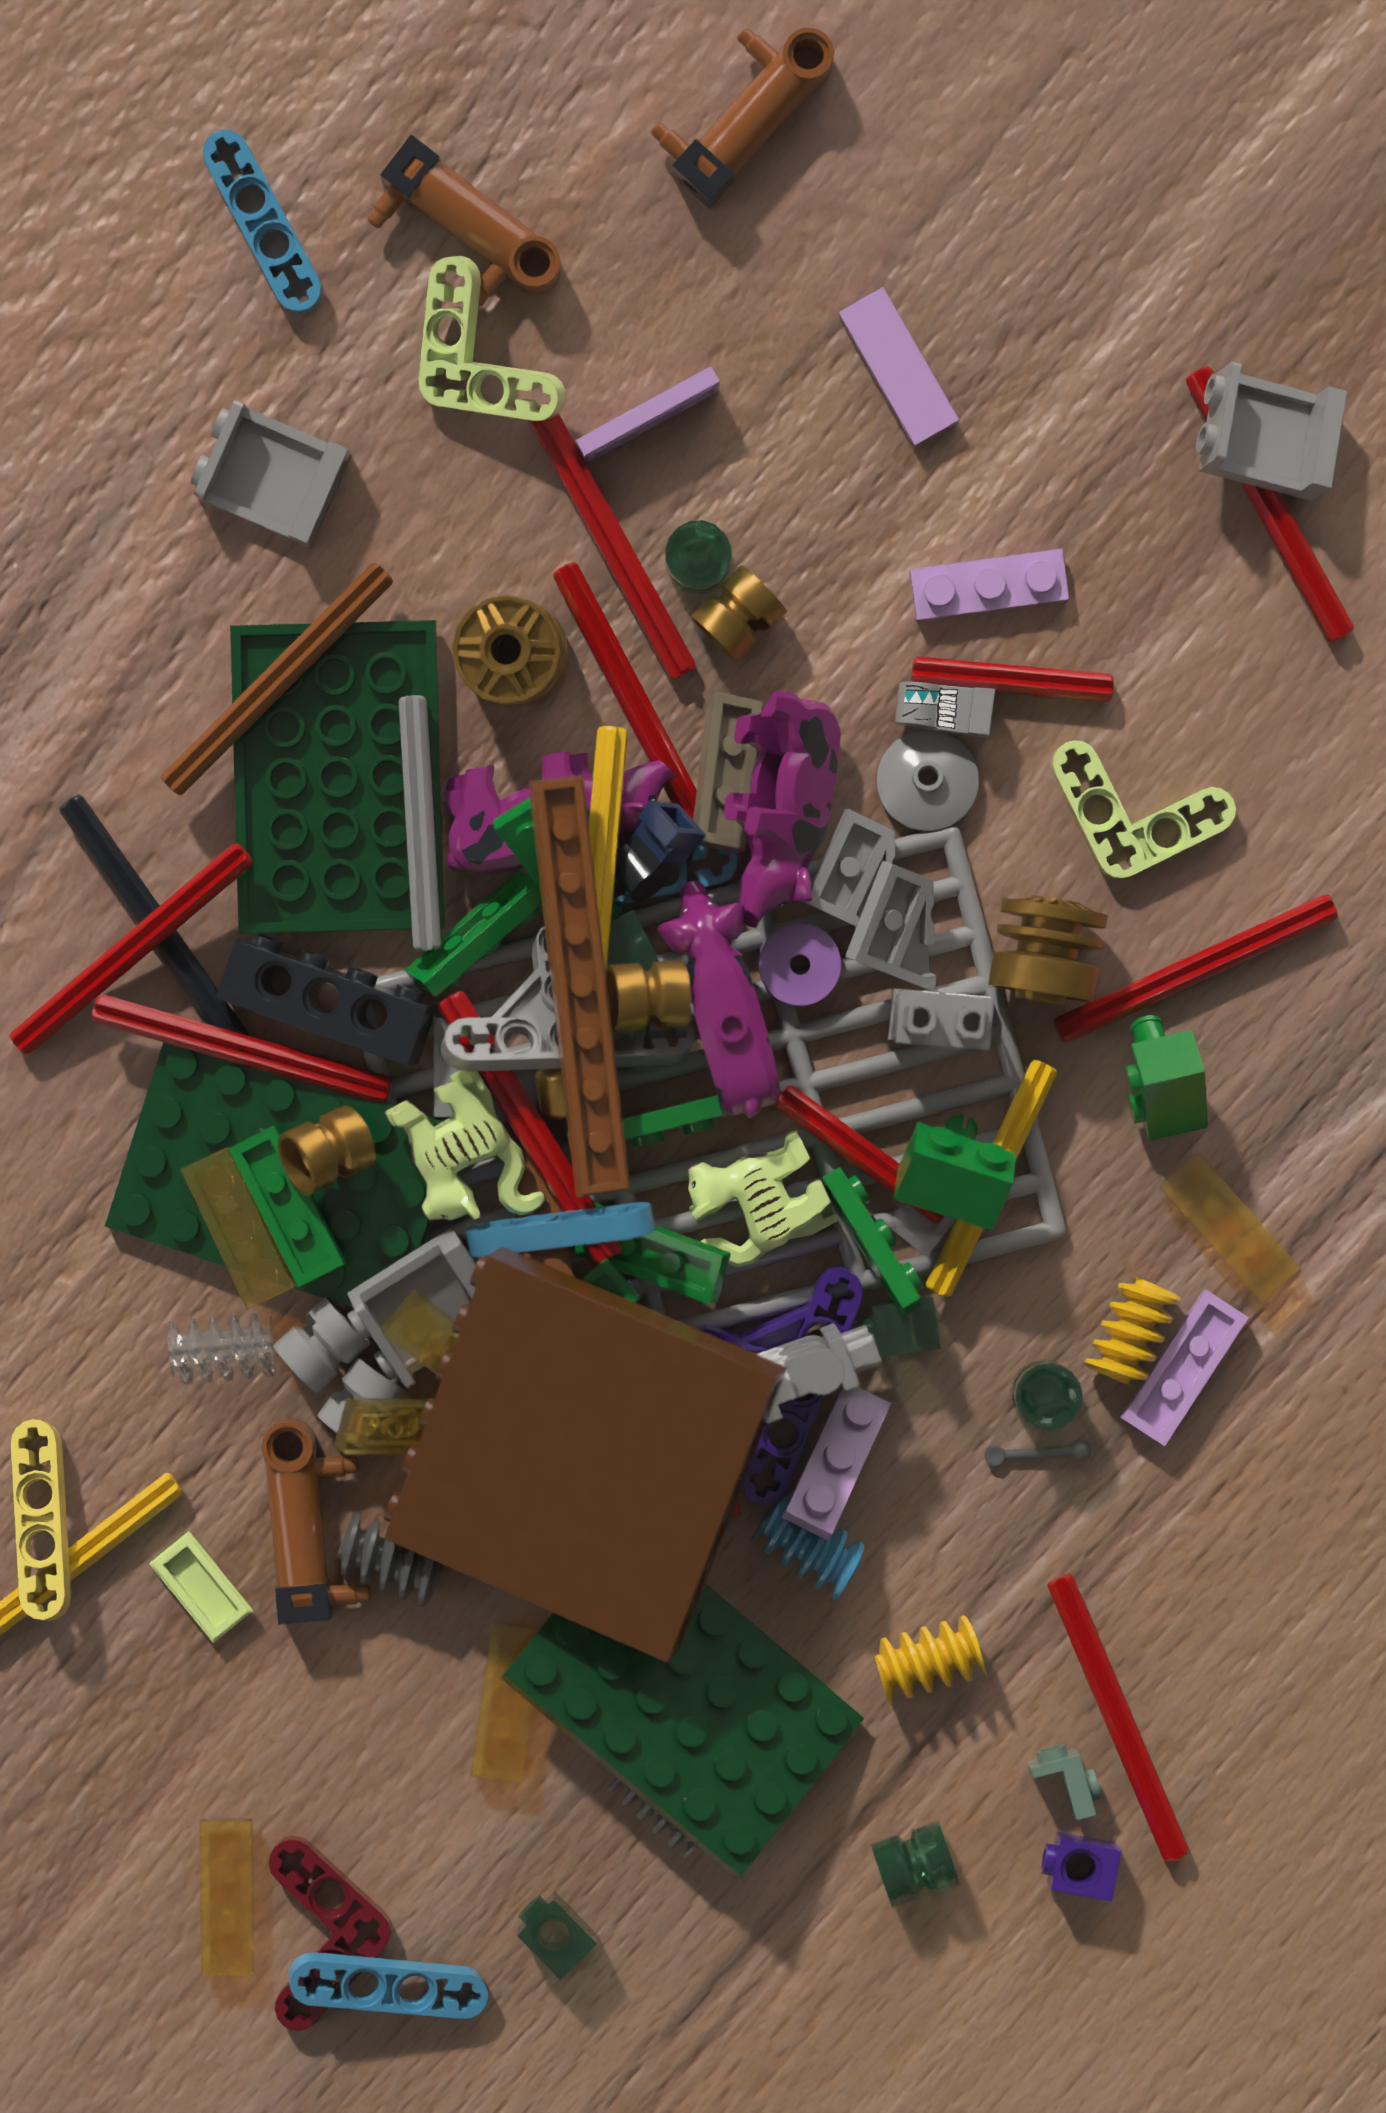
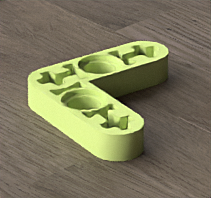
M464 256L444 257L438 260L431 268L428 280L418 378L419 390L422 396L429 403L440 407L531 421L551 419L558 415L566 402V390L556 376L545 372L473 362L481 286L480 271L471 259ZM456 268L457 275L464 277L465 283L464 286L455 288L453 297V284L445 282L446 273L454 272ZM453 298V303L463 302V309L457 307L442 309L441 303L442 301H451ZM446 316L456 319L461 327L460 339L453 346L445 344L438 335L439 323ZM446 369V378L457 381L468 380L466 389L455 388L445 390L443 395L442 386L435 385V376L444 374ZM488 375L498 377L504 386L503 397L497 404L488 403L481 394V383ZM541 384L543 393L549 394L551 398L550 403L541 405L540 410H538V401L534 399H516L518 390L530 391L539 389Z
M1074 740L1066 742L1056 750L1052 757L1051 769L1053 776L1098 867L1110 878L1123 879L1145 870L1224 831L1235 818L1236 806L1230 794L1221 788L1210 787L1131 824L1092 746L1083 741ZM1070 750L1076 756L1085 754L1089 763L1082 769L1087 781L1089 782L1097 776L1102 785L1087 789L1077 798L1074 797L1071 788L1081 786L1074 772L1065 774L1061 767L1067 761L1065 752ZM1091 796H1103L1110 802L1112 814L1106 823L1096 825L1090 823L1085 818L1083 806L1085 801ZM1205 797H1209L1213 803L1221 801L1225 807V810L1219 814L1221 822L1215 825L1211 819H1205L1193 825L1199 832V835L1191 838L1188 822L1178 812V809L1186 806L1187 814L1190 816L1204 808L1202 799ZM1160 819H1170L1179 827L1180 839L1173 847L1162 848L1152 838V827ZM1120 822L1124 832L1116 833L1114 836L1121 848L1130 846L1133 850L1134 855L1127 859L1129 868L1123 870L1119 864L1110 866L1106 857L1111 855L1113 851L1108 839L1106 838L1098 844L1093 834L1106 832Z

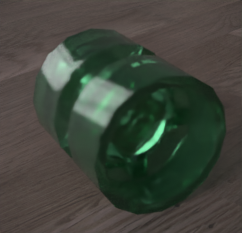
M703 520L689 521L677 527L670 535L665 548L666 571L671 581L682 591L691 594H705L718 588L727 578L731 566L732 553L731 544L725 532L715 524Z
M1047 1359L1030 1361L1021 1367L1012 1380L1010 1390L1013 1406L1019 1415L1034 1427L1045 1430L1062 1428L1073 1421L1080 1411L1083 1398L1081 1385L1073 1372L1058 1362Z
M939 1821L912 1829L910 1838L907 1840L894 1835L871 1843V1848L892 1908L919 1899L922 1889L927 1888L934 1894L960 1885Z

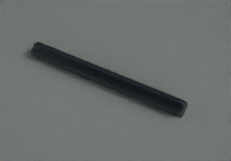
M76 795L63 803L59 808L61 815L137 924H139L160 905L85 798ZM177 930L155 948L207 1024L251 1036L230 1005L225 1001L216 999L219 991Z

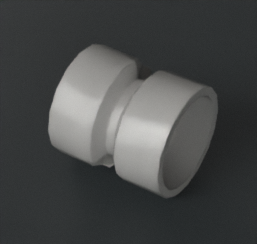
M326 1296L305 1315L306 1325L304 1327L294 1325L273 1344L274 1349L292 1371L316 1393L322 1390L339 1374L337 1364L340 1362L350 1364L371 1344L368 1338L363 1340L348 1315Z
M358 1356L342 1378L345 1387L343 1392H333L317 1416L342 1437L371 1453L388 1429L384 1421L386 1417H396L412 1392L396 1378L389 1380L380 1367Z

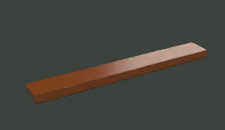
M583 775L528 781L575 1195L577 1197L630 1191Z

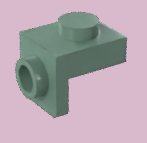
M1058 1744L1036 1751L1037 1759L1027 1762L1032 1778H1039L1061 1771L1071 1810L1076 1820L1095 1816L1096 1811L1093 1801L1102 1799L1094 1769L1084 1771L1080 1754L1076 1748L1067 1750L1065 1744Z

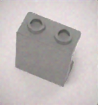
M1230 362L1216 374H1212L1204 393V403L1209 405L1207 422L1200 428L1196 441V452L1201 453L1198 471L1310 501L1315 500L1332 488L1347 396L1346 390L1327 386L1318 394L1243 375L1241 374L1242 365L1235 362Z
M234 400L230 411L222 408L214 423L211 437L216 438L217 441L210 457L202 455L194 469L190 482L197 486L194 495L204 503L311 549L351 458L349 449L330 440L328 443L253 411L247 408L245 404Z
M453 1227L347 1293L354 1307V1310L347 1315L354 1328L363 1340L370 1336L373 1337L381 1349L374 1354L380 1367L389 1380L399 1376L407 1389L416 1384L413 1378V1374L454 1348L458 1338V1334L453 1332L455 1319L465 1303L470 1305L476 1287L470 1285L476 1263Z

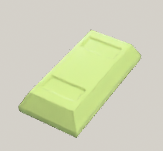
M190 1531L149 1563L213 1643L254 1611Z

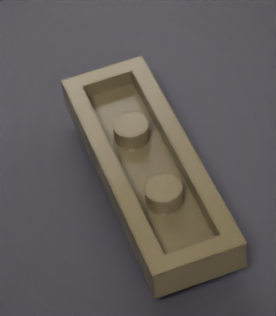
M716 691L708 696L693 821L706 834V837L700 842L699 846L733 853H740L746 848L747 835L736 821L725 818L724 805L725 798L730 793H751L750 775L756 762L757 749L750 744H737L734 734L737 719L740 716L762 712L763 701Z

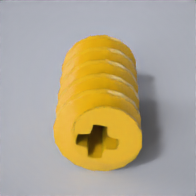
M1130 1274L1136 1280L1134 1284L1119 1283L1117 1286V1290L1127 1298V1301L1110 1302L1108 1306L1119 1317V1320H1102L1100 1327L1111 1336L1110 1340H1093L1092 1346L1103 1355L1102 1358H1086L1084 1365L1135 1388L1130 1383L1131 1380L1146 1381L1149 1376L1138 1364L1139 1361L1155 1362L1157 1355L1147 1346V1342L1163 1343L1165 1340V1336L1155 1327V1324H1171L1174 1319L1163 1308L1164 1304L1180 1305L1182 1299L1173 1292Z
M965 1615L959 1616L958 1632L954 1633L946 1621L939 1622L938 1638H934L928 1628L923 1626L919 1629L917 1644L912 1641L907 1632H901L898 1649H894L889 1640L883 1637L880 1638L879 1654H874L888 1704L893 1703L894 1690L897 1686L909 1699L913 1698L915 1681H919L926 1692L931 1693L933 1692L934 1676L937 1675L947 1688L953 1686L955 1670H959L965 1680L970 1682L973 1680L974 1665L978 1664L987 1676L974 1627Z

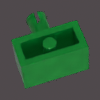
M1155 1015L1138 1018L1131 1024V1033L1136 1043L1131 1044L1133 1064L1125 1066L1130 1090L1127 1098L1134 1124L1143 1122L1148 1141L1208 1128L1205 1070L1193 1031L1188 1030L1165 1036L1162 1019Z
M963 1114L950 1117L945 1123V1128L932 1127L917 1122L897 1170L894 1199L992 1231L1013 1185L1016 1153L1004 1150L994 1143L976 1141L977 1123L973 1118L968 1117L966 1129L963 1128Z

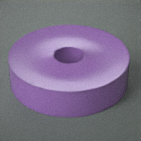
M791 924L780 928L767 939L759 956V974L767 991L777 1000L793 1006H806L825 998L835 987L841 972V958L835 942L822 929L809 924ZM796 955H803L809 960V970L803 975L793 973L790 968V961Z

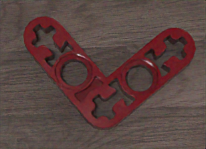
M289 1836L276 1843L270 1853L268 1863L271 1874L333 1932L316 1952L355 1956L350 1948L337 1942V1940L343 1936L349 1945L360 1929L356 1921L361 1919L363 1922L368 1923L374 1918L379 1922L376 1932L380 1938L377 1941L371 1937L366 1938L358 1946L356 1952L364 1955V1957L375 1958L384 1949L391 1935L392 1926L386 1912L306 1839L299 1836ZM284 1849L289 1853H293L297 1849L301 1850L304 1853L301 1864L311 1874L315 1865H319L324 1870L314 1877L307 1891H304L299 1886V1884L305 1881L306 1876L296 1868L290 1869L289 1872L281 1868L284 1857L280 1852ZM324 1882H336L343 1888L345 1900L338 1908L326 1909L318 1903L315 1895L316 1889ZM310 1969L309 1976L314 1984L319 1980L328 1981L320 1978L318 1969ZM362 1972L355 1974L350 1979L348 1987ZM304 1980L305 1988L308 1989L311 1983ZM332 1981L334 1992H340L339 1981ZM289 1982L283 1986L275 2002V2013L279 2022L289 2030L295 2031L311 2027L329 2008L307 2005V2009L311 2013L308 2016L301 2012L297 2013L294 2017L289 2015L287 2011L290 2002L286 1997L290 1994L294 1997Z

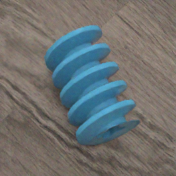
M789 1493L777 1501L755 1530L750 1542L765 1534L767 1541L764 1552L767 1555L779 1546L783 1547L784 1552L780 1564L786 1566L796 1558L801 1560L797 1576L803 1578L815 1570L817 1577L813 1588L818 1591L829 1582L833 1583L834 1587L830 1600L834 1602L848 1587L863 1562L861 1558L864 1551V1543L855 1541L844 1548L848 1533L844 1529L837 1530L826 1540L781 1518L792 1493Z

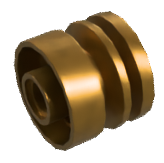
M512 595L490 597L470 608L457 626L452 645L455 669L466 687L482 699L513 707L534 704L551 694L565 676L570 656L567 635L558 619L541 605ZM517 638L521 644L520 657L514 663L507 665L502 659V648L508 640Z
M1031 895L1030 897L1019 899H1001L1000 912L1022 917L1021 926L997 924V933L1018 940L1017 950L993 952L988 986L1015 991V998L1042 1003L1065 1005L1066 999L1094 1002L1099 969L1093 965L1078 961L1079 950L1103 949V940L1081 936L1083 927L1105 929L1108 915L1095 912L1078 902Z

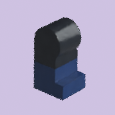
M650 801L638 816L642 823L628 839L629 842L617 851L615 880L630 898L636 902L646 900L656 894L706 837V834L679 804Z

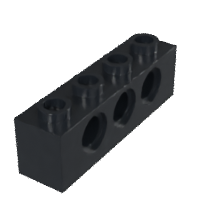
M254 933L252 940H235L216 999L406 1066L419 1063L437 1009V1005L424 1001L426 992L397 983L395 991L376 984L378 975L349 966L347 974L329 968L331 959L310 951L301 950L299 957L281 951L283 942L265 935ZM279 966L284 967L291 976V986L283 995L277 993L271 984L272 973ZM326 983L332 984L339 993L338 1005L331 1012L325 1010L320 1005L318 999L319 991ZM374 999L383 1003L387 1010L386 1022L379 1029L373 1027L366 1018L367 1006Z

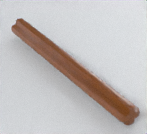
M372 563L162 774L161 779L175 794H184L392 585L393 579L391 575L378 563Z

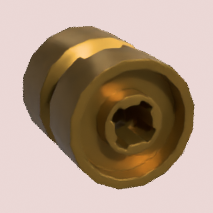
M742 565L721 584L722 595L720 597L709 596L690 616L702 632L736 663L757 643L755 633L758 630L768 632L787 613V609L752 572Z
M682 960L653 962L649 971H644L639 963L610 965L608 967L606 982L611 1026L614 1033L642 1031L646 1028L648 1022L651 1021L657 1029L680 1028L689 1025L691 1017V989L688 971Z
M346 1105L320 1116V1121L316 1125L306 1122L279 1135L277 1142L278 1154L287 1177L293 1186L305 1195H310L337 1182L338 1176L347 1178L374 1165L376 1158L372 1136L365 1122L352 1107Z

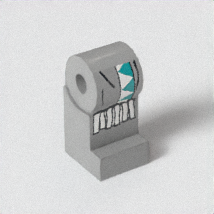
M899 682L894 723L946 734L986 739L990 732L995 689L956 687L922 682Z

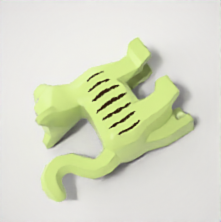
M459 1070L450 1075L452 1082L433 1089L441 1103L450 1104L454 1115L434 1127L423 1112L421 1113L407 1100L386 1111L390 1123L393 1126L404 1127L408 1134L413 1163L427 1183V1193L422 1210L429 1220L442 1218L453 1220L469 1214L473 1219L479 1218L480 1212L475 1203L473 1192L457 1175V1172L471 1164L496 1155L505 1163L497 1182L499 1201L507 1211L517 1215H527L539 1210L544 1204L545 1194L541 1191L529 1195H521L518 1192L517 1186L522 1179L526 1167L522 1149L511 1139L505 1127L495 1115L491 1092L477 1071L466 1072Z
M796 1130L785 1135L784 1147L774 1151L745 1155L726 1168L712 1167L704 1162H699L688 1170V1191L693 1203L689 1209L695 1220L715 1214L731 1199H737L743 1211L749 1231V1239L742 1246H737L723 1238H709L700 1241L730 1252L728 1264L741 1267L753 1264L765 1253L784 1245L789 1239L811 1236L839 1221L820 1179L807 1184L805 1194L794 1198L789 1197L781 1180L802 1167L810 1159Z

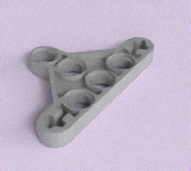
M545 926L537 934L532 948L534 972L492 1017L463 1018L449 1025L441 1046L443 1059L449 1066L466 1072L561 1069L559 1047L554 1040V1036L557 1034L554 1002L549 995V988L552 987L549 958L543 947V942L546 941ZM652 1021L648 1022L644 1029L646 1030L645 1040H650L646 1049L642 1048L644 1041L643 1030L626 1032L631 1037L633 1045L630 1049L624 1051L614 1049L616 1067L673 1065L681 1062L687 1056L694 1041L692 1024L689 1022L687 1027L657 1029ZM663 1030L670 1031L672 1038L679 1039L675 1047H669L667 1040L660 1038ZM509 1033H521L530 1041L531 1050L523 1054L513 1053L506 1048L503 1038ZM489 1034L494 1035L492 1046L494 1054L489 1053L491 1043H486ZM460 1036L468 1037L469 1044L475 1045L472 1053H464L463 1046L457 1044Z

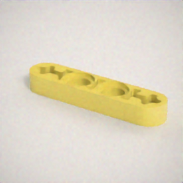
M31 1419L16 1427L11 1438L19 1600L21 1608L28 1616L37 1620L52 1621L59 1619L66 1613L71 1600L63 1448L60 1433L54 1426L41 1420ZM35 1430H38L40 1436L48 1438V1446H43L39 1449V1464L44 1466L51 1465L50 1473L44 1471L25 1473L26 1465L36 1467L34 1451L25 1449V1441L34 1438ZM45 1480L51 1486L52 1499L44 1508L34 1509L27 1501V1490L35 1481ZM47 1531L54 1538L55 1550L48 1559L39 1561L30 1553V1541L38 1532ZM32 1567L44 1570L56 1567L57 1570L55 1576L46 1574L47 1589L56 1591L57 1599L48 1603V1611L45 1612L43 1605L36 1604L33 1600L34 1594L42 1592L43 1583L42 1576H31Z

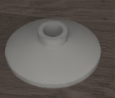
M931 730L917 731L901 737L887 749L878 766L877 791L887 813L901 825L923 832L941 830L959 822L971 809L978 792V769L969 750L956 738L943 732ZM924 769H931L936 772L938 780L933 785H923L918 779L919 773Z

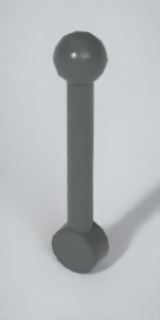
M1077 1441L1073 1446L1011 1450H1003L998 1445H992L986 1449L984 1457L991 1466H998L1004 1460L1070 1456L1079 1461H1084L1090 1457L1092 1449L1086 1441Z

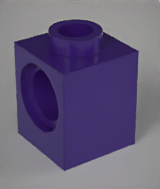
M1057 1831L1054 1844L1046 1843L1041 1863V1874L1048 1875L1047 1882L1051 1890L1112 1902L1122 1851L1116 1842ZM1084 1853L1092 1857V1868L1086 1875L1073 1877L1066 1873V1863L1071 1856Z

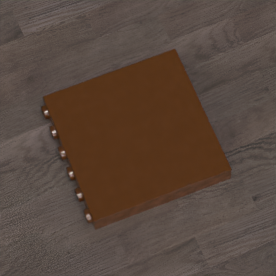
M500 1247L490 1253L487 1258L482 1256L473 1270L470 1285L476 1287L470 1305L465 1303L455 1319L453 1332L458 1334V1338L453 1351H447L438 1366L435 1379L441 1381L436 1398H429L421 1412L418 1426L424 1428L418 1446L413 1444L403 1461L401 1473L407 1475L401 1493L396 1491L387 1505L384 1520L390 1523L384 1539L668 1662L681 1648L787 1367L505 1247Z

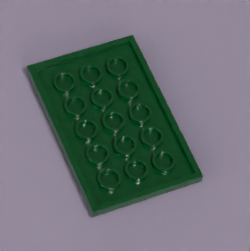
M436 620L354 622L233 744L236 844H240L253 860L252 866L237 878L238 934L412 930L399 699L404 696L413 695L424 696L427 700L440 929H445ZM312 623L230 626L232 703Z
M163 1042L104 1227L321 1298L326 1296L330 1301L354 1308L347 1293L421 1247L430 1220L422 1210L427 1193V1183L413 1163L408 1134L404 1127L393 1126L386 1115V1111L396 1106L395 1104L389 1102L377 1103ZM346 1105L352 1107L365 1122L372 1136L376 1158L374 1165L347 1178L338 1176L337 1182L312 1193L346 1264L298 1288L228 1149L274 1125L278 1126L281 1134L306 1122L316 1125L320 1121V1116ZM424 1114L433 1127L444 1121Z
M706 1583L681 1648L668 1662L552 1613L500 1676V1679L736 1879L742 1877L864 1720L863 1716Z

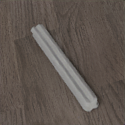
M421 695L404 696L399 699L412 937L415 950L432 951L441 947L428 710L426 698Z

